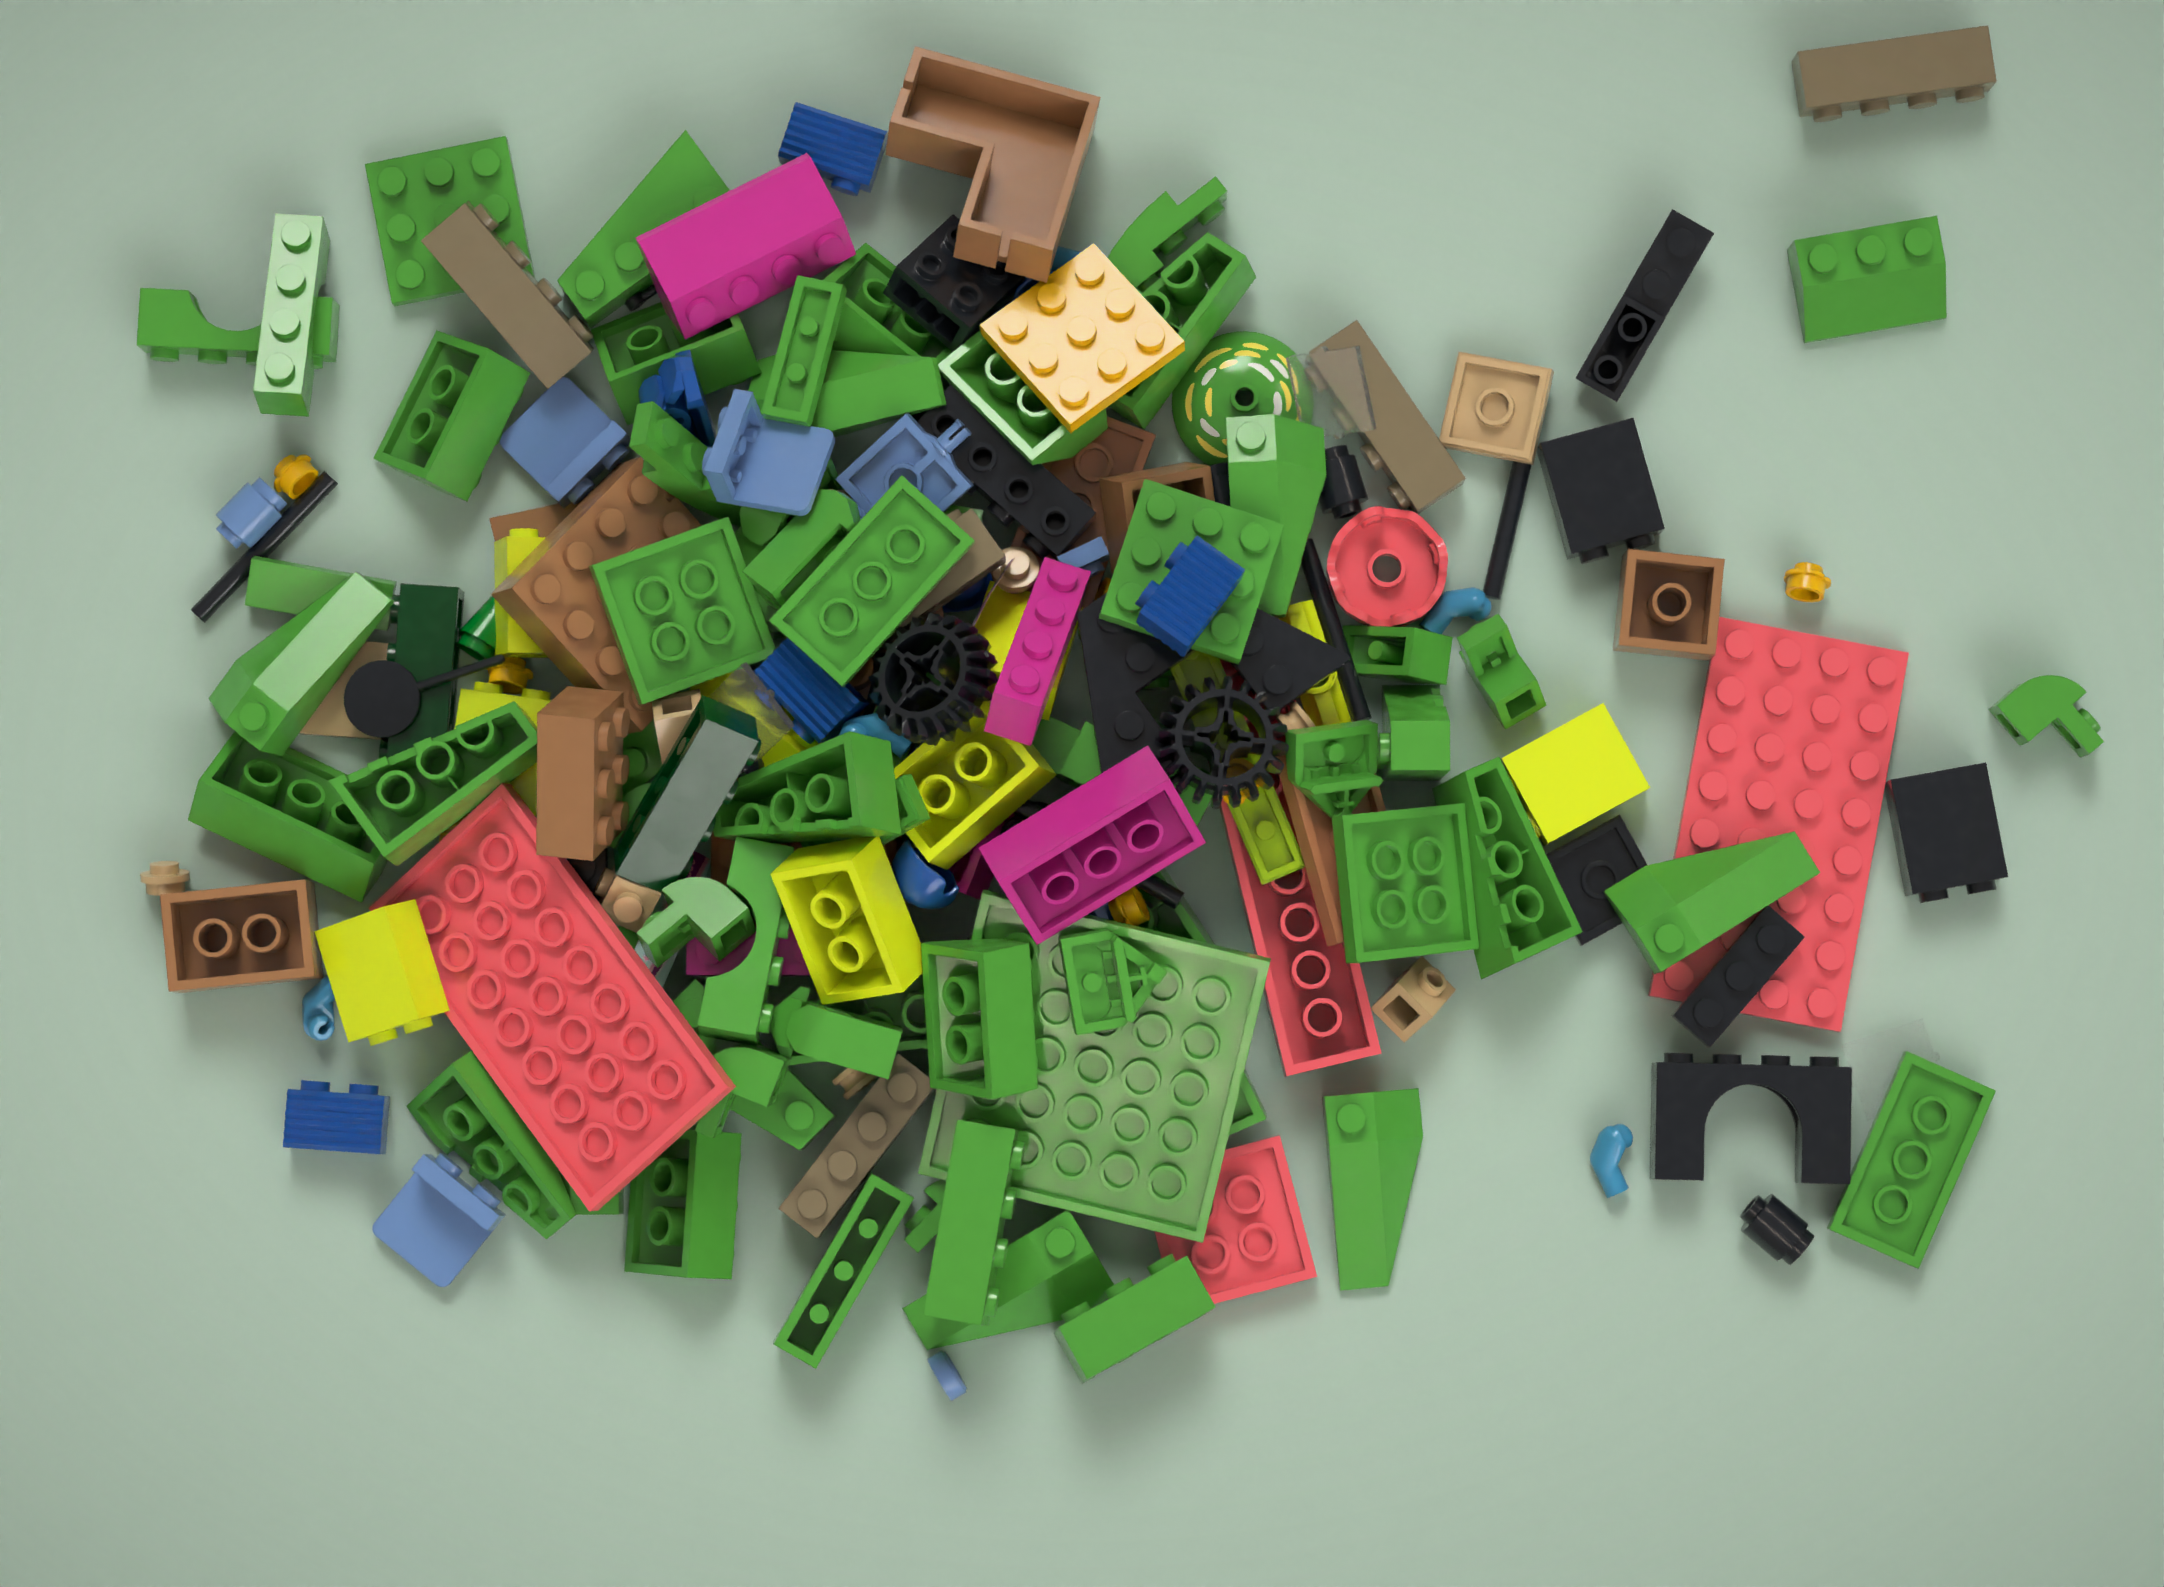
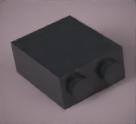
M1634 418L1539 444L1537 454L1567 560L1579 557L1581 564L1608 557V548L1626 544L1627 549L1638 550L1655 544L1654 536L1660 535L1665 527Z
M1986 762L1891 779L1885 783L1884 790L1905 896L1918 894L1920 903L1949 898L1947 889L1966 886L1968 895L1996 890L1995 880L2008 877Z

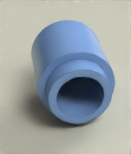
M259 477L252 485L247 482L216 514L222 521L216 530L236 549L243 542L251 549L282 517L279 512L287 503Z

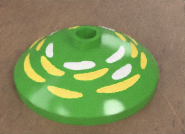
M1236 331L1212 338L1172 392L1173 420L1184 445L1197 459L1210 466L1228 462L1225 417L1275 414L1312 425L1315 414V392L1313 383L1305 370L1304 363L1287 345L1265 334ZM1247 390L1251 392L1254 397L1252 404L1249 406L1239 405L1235 400V395L1239 391Z

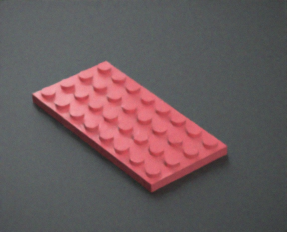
M1719 617L1716 654L1709 660L1673 859L1795 831L1820 871L1818 875L1769 905L1805 938L1740 1014L1841 1032L1909 652ZM1762 910L1664 971L1654 974L1652 971L1648 996L1683 1002Z
M502 783L368 909L372 911L384 906L416 899L450 1011L444 1013L588 1211H598L736 1086L569 861L561 857L536 855L537 818L511 784Z

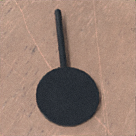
M499 654L420 682L416 681L408 669L396 662L388 660L369 662L357 669L346 685L344 693L346 714L351 723L364 734L378 738L395 736L406 730L415 720L420 708V691L500 665L505 662V657Z

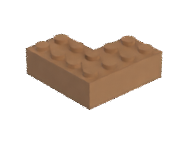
M915 46L904 78L903 88L900 90L890 119L885 155L973 179L958 224L953 257L991 268H996L997 262L1000 261L1006 263L1005 272L1047 283L1094 133L1101 97Z
M641 457L618 464L491 593L495 600L575 687L624 692V708H628L630 712L628 734L642 731L654 719L652 701L638 705L589 566L702 526L678 498L671 497L666 499L663 495L667 491L642 474L644 460Z

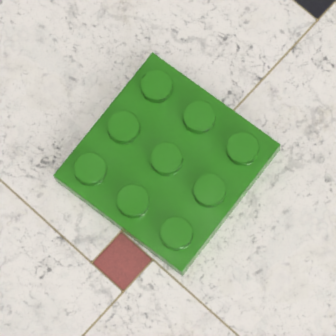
M506 136L365 164L391 301L394 307L465 293L421 240L468 200L474 208L481 203L488 209L499 223V226L494 231L506 245L513 240L531 261L525 268L535 278L509 143Z
M1144 479L1099 619L1154 636L1136 623L1141 608L1135 603L1152 580L1160 585L1170 572L1164 565L1178 544L1183 542L1189 546L1198 535L1244 568L1245 572L1242 580L1190 649L1239 665L1284 524Z
M729 517L718 519L589 566L638 705L646 704L765 660L776 649L753 584L742 572L746 568V564Z
M1465 803L1332 816L1346 964L1479 949Z

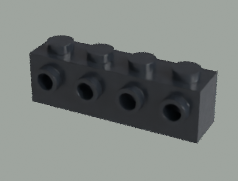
M950 385L944 392L947 405L928 410L920 418L918 424L927 433L938 438L956 422V419L963 422L964 426L951 439L963 428H968L972 434L960 443L951 454L956 466L974 485L966 493L972 496L977 490L991 503L986 510L1006 528L1012 523L1017 525L1027 534L1022 541L1028 548L1043 560L1044 557L1050 554L1057 561V556L1066 553L1094 522L1096 512L1042 464L1032 465Z

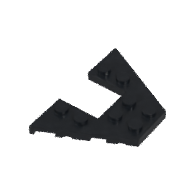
M1107 593L1077 613L1101 773L1147 745L1155 757L1157 750L1168 746L1155 741L1156 731L1161 728L1136 693L1196 651L1190 649L1183 657L1154 636L1099 619ZM1257 608L1240 663L1238 665L1231 662V664L1244 681L1251 683L1250 690L1255 697L1262 691L1268 694V698L1263 705L1265 710L1272 706H1278L1281 711L1347 664L1351 658L1347 653ZM1172 760L1166 762L1159 761L1163 769L1173 762ZM1177 775L1170 780L1175 786L1182 777Z

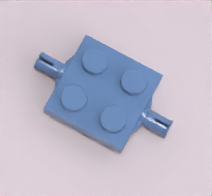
M906 413L835 480L851 496L852 500L857 503L860 519L866 515L901 475L945 513L974 486L956 466L951 454L972 433L968 428H963L951 439L964 426L963 422L956 419V422L937 438L927 433L909 413Z

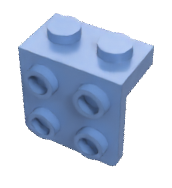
M562 377L547 389L502 434L500 439L502 448L564 509L571 502L574 505L581 502L594 488L595 484L592 481L605 468L609 471L612 470L629 453V449L626 447L630 444L628 434L567 377Z
M734 389L728 407H723L719 414L718 433L713 447H708L705 451L702 471L704 476L707 477L717 502L803 516L808 514L812 508L835 445V437L829 429L764 419L753 392Z
M440 1153L435 1158L432 1154H423L411 1169L415 1172L374 1222L372 1230L376 1237L439 1287H446L452 1283L506 1214L497 1208L501 1201L492 1192L479 1183L475 1188H472L459 1176L463 1170L447 1156Z

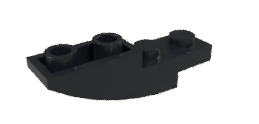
M1671 210L1578 372L1577 380L1616 402L1619 400L1714 232L1679 212Z

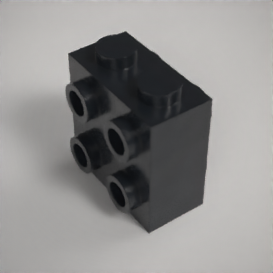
M954 214L896 266L883 292L884 295L952 352L979 332L981 323L1013 301L1016 288L1025 278L1024 276L1005 272L1006 263L1000 261L997 262L996 268H991L953 257L960 221Z

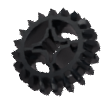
M931 612L926 621L922 618L912 617L910 630L898 627L896 629L898 638L894 642H884L883 645L887 650L884 657L872 658L875 665L880 669L879 672L868 677L871 684L876 687L869 697L878 706L875 713L878 714L879 719L887 723L886 725L889 726V730L896 735H902L908 741L918 744L924 741L928 745L937 746L940 738L955 742L956 730L958 728L963 732H971L969 720L973 716L985 718L980 707L983 701L992 700V693L987 688L998 681L996 674L991 671L998 662L995 656L989 652L992 647L989 641L980 635L978 629L969 622L965 623L954 615L947 614L943 618L941 615ZM926 673L932 674L934 678L941 682V685L937 686L926 676Z
M1230 676L1224 677L1221 689H1216L1211 677L1204 678L1203 693L1192 683L1186 685L1184 692L1188 701L1174 695L1169 703L1174 712L1163 711L1159 719L1169 729L1157 730L1155 734V741L1168 745L1157 750V760L1162 762L1172 760L1173 762L1164 771L1170 779L1177 775L1182 777L1176 785V791L1182 794L1189 786L1195 788L1196 790L1192 797V802L1195 804H1199L1202 801L1204 793L1212 795L1211 807L1213 809H1219L1222 796L1226 795L1232 808L1239 807L1241 803L1240 791L1250 801L1257 800L1259 791L1256 784L1264 789H1271L1274 780L1268 772L1280 774L1284 768V763L1275 756L1286 755L1289 749L1287 743L1276 740L1287 733V725L1282 723L1271 724L1281 712L1279 707L1272 706L1264 710L1262 706L1265 704L1268 694L1262 691L1254 699L1248 696L1251 689L1249 681H1244L1239 691L1232 690L1233 680ZM1217 708V715L1213 724L1207 727H1196L1195 731L1182 730L1188 720L1197 713L1206 709ZM1234 710L1244 715L1254 725L1259 738H1254L1252 732H1246L1237 727L1234 722ZM1222 723H1224L1223 735L1228 736L1227 742L1232 741L1233 743L1229 744L1220 763V750L1215 748L1217 742L1211 744V742H1214L1216 735L1219 734ZM1184 747H1190V752L1201 754L1207 758L1210 764V775L1195 767L1186 755ZM1249 754L1261 755L1259 761L1249 771L1239 776L1226 778L1231 760L1235 758H1248Z

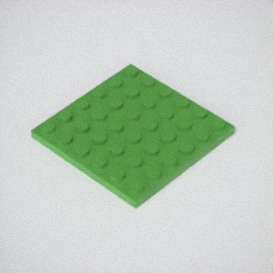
M983 890L971 940L998 938L1029 943L1032 962V997L1035 1010L1034 1030L1038 1059V1089L993 1100L937 1089L918 1174L946 1181L957 1119L1016 1129L1019 1131L1018 1140L1025 1142L1021 1170H1013L1010 1189L1017 1190L1016 1198L1203 1243L1271 958L1092 915L1084 916L1037 945L1005 894ZM1107 928L1168 971L1162 982L1155 986L1141 1006L1133 1023L1128 1021L1124 1027L1076 1035L1072 1024L1058 936Z

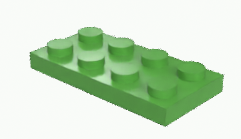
M901 475L771 617L769 622L836 683L844 688L975 544V540Z
M1904 1051L1851 1171L1850 1184L1845 1185L1827 1229L1919 1269L1996 1090L1908 1051Z

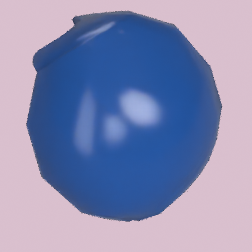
M907 837L896 852L891 863V868L903 899L919 908L942 909L947 907L955 900L959 891L953 873L949 869L946 870L929 863L917 847L914 849L911 847L912 841Z

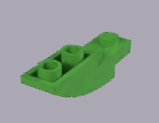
M1216 176L1179 205L1165 191L1127 228L1107 258L1138 291L1140 290L1143 293L1161 276L1160 272L1164 270V264L1156 255L1161 251L1165 256L1170 255L1187 241L1188 238L1184 233L1196 223L1200 222L1204 227L1220 216L1225 210L1222 203L1226 201L1228 191Z
M654 401L637 404L629 447L644 459L642 474L671 495L694 508L718 519L729 517L731 524L741 527L739 513L742 506L717 502L707 477L703 474L702 461L708 447Z

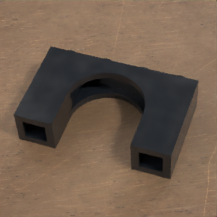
M1664 1053V1062L1652 1063L1650 1179L1704 1181L1705 1123L1711 1107L1719 1097L1735 1087L1756 1085L1772 1091L1781 1098L1792 1114L1795 1124V1183L1850 1184L1852 1067H1839V1057H1810L1809 1066L1790 1065V1056L1761 1055V1065L1742 1064V1055L1713 1054L1712 1063H1693L1692 1053Z

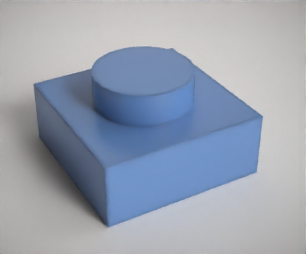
M1100 536L1057 556V561L1091 571V578L1105 570L1102 563L1109 560L1110 554Z

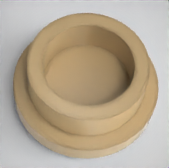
M1022 547L1003 549L1006 563L991 572L992 579L996 582L1010 560L1014 559L997 585L1003 591L1011 594L1027 591L1035 583L1039 573V562L1036 556L1031 551Z
M158 861L150 863V870L142 872L140 879L142 883L146 884V894L160 896V894L185 892V882L190 879L188 870L179 869V862Z

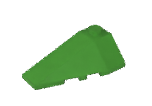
M831 350L812 426L829 429L836 438L900 419L906 413L914 415L947 405L937 358ZM776 354L758 360L762 373L752 377L748 391L753 392L760 411L762 410Z
M1275 414L1225 417L1230 506L1284 524L1258 605V609L1276 618H1284L1288 613L1307 539L1313 526L1317 504L1327 477L1324 428Z
M354 572L239 657L208 699L224 723L255 748L262 752L283 756L395 601L362 574Z
M1794 831L1646 865L1603 892L1654 974H1657L1818 875L1820 871Z
M473 1051L468 1052L449 1065L406 1106L437 1147L447 1155L455 1151L471 1165L468 1173L481 1183L485 1179L489 1180L502 1192L504 1204L546 1240L577 1215L556 1165Z
M1419 1088L1322 1097L1340 1291L1389 1286L1423 1139Z
M1065 1210L1008 1245L1004 1268H998L995 1287L1000 1288L996 1315L995 1317H990L989 1325L981 1326L924 1316L923 1310L926 1294L902 1309L925 1348L930 1350L1063 1320L1062 1314L1085 1301L1088 1302L1090 1308H1093L1108 1299L1104 1291L1112 1287L1114 1283L1071 1211Z

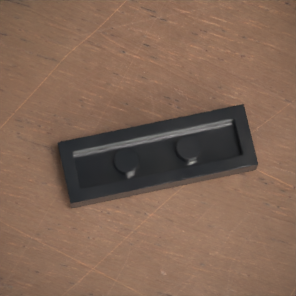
M1768 905L1762 909L1671 1016L1706 1047H1711L1805 936Z

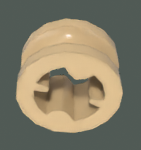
M1295 701L1289 705L1290 711L1288 713H1280L1276 718L1278 723L1286 724L1288 730L1315 727L1309 716Z
M847 1068L832 1082L835 1086L840 1085L844 1088L845 1093L843 1097L848 1100L878 1076Z

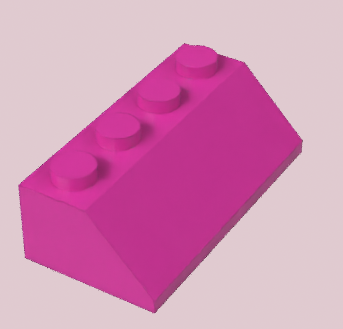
M808 153L635 237L665 313L685 340L794 286L797 275L810 278L856 255L844 219Z
M1147 745L978 849L1038 945L1202 846L1206 841L1170 778Z

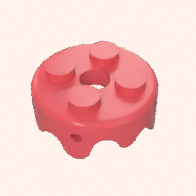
M1382 506L1370 507L1354 516L1336 534L1327 556L1326 574L1328 586L1335 602L1348 616L1357 622L1367 626L1404 627L1419 620L1428 613L1441 596L1447 577L1448 553L1443 539L1417 513ZM1381 556L1393 557L1400 566L1399 577L1392 582L1378 580L1372 569L1374 561Z

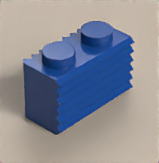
M795 102L778 152V159L780 164L783 165L808 153L821 177L832 181L831 188L852 196H858L859 190L871 193L887 145L888 133L885 130Z
M1198 535L1189 546L1183 542L1178 544L1164 565L1170 572L1160 585L1152 580L1135 603L1141 608L1136 623L1183 657L1234 591L1245 572L1244 568Z
M788 638L753 672V675L761 683L757 688L758 693L773 708L778 710L783 706L795 718L790 723V726L809 744H812L814 740L818 743H823L837 737L843 724L847 720L857 717L869 704L849 682L842 688Z
M301 1080L300 1090H287L283 1147L386 1154L390 1096H379V1086L349 1084V1093L330 1092V1082Z

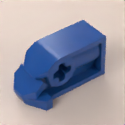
M689 349L675 353V357L663 361L658 370L659 375L655 374L644 380L639 389L640 404L654 401L705 446L713 447L716 432L691 351Z

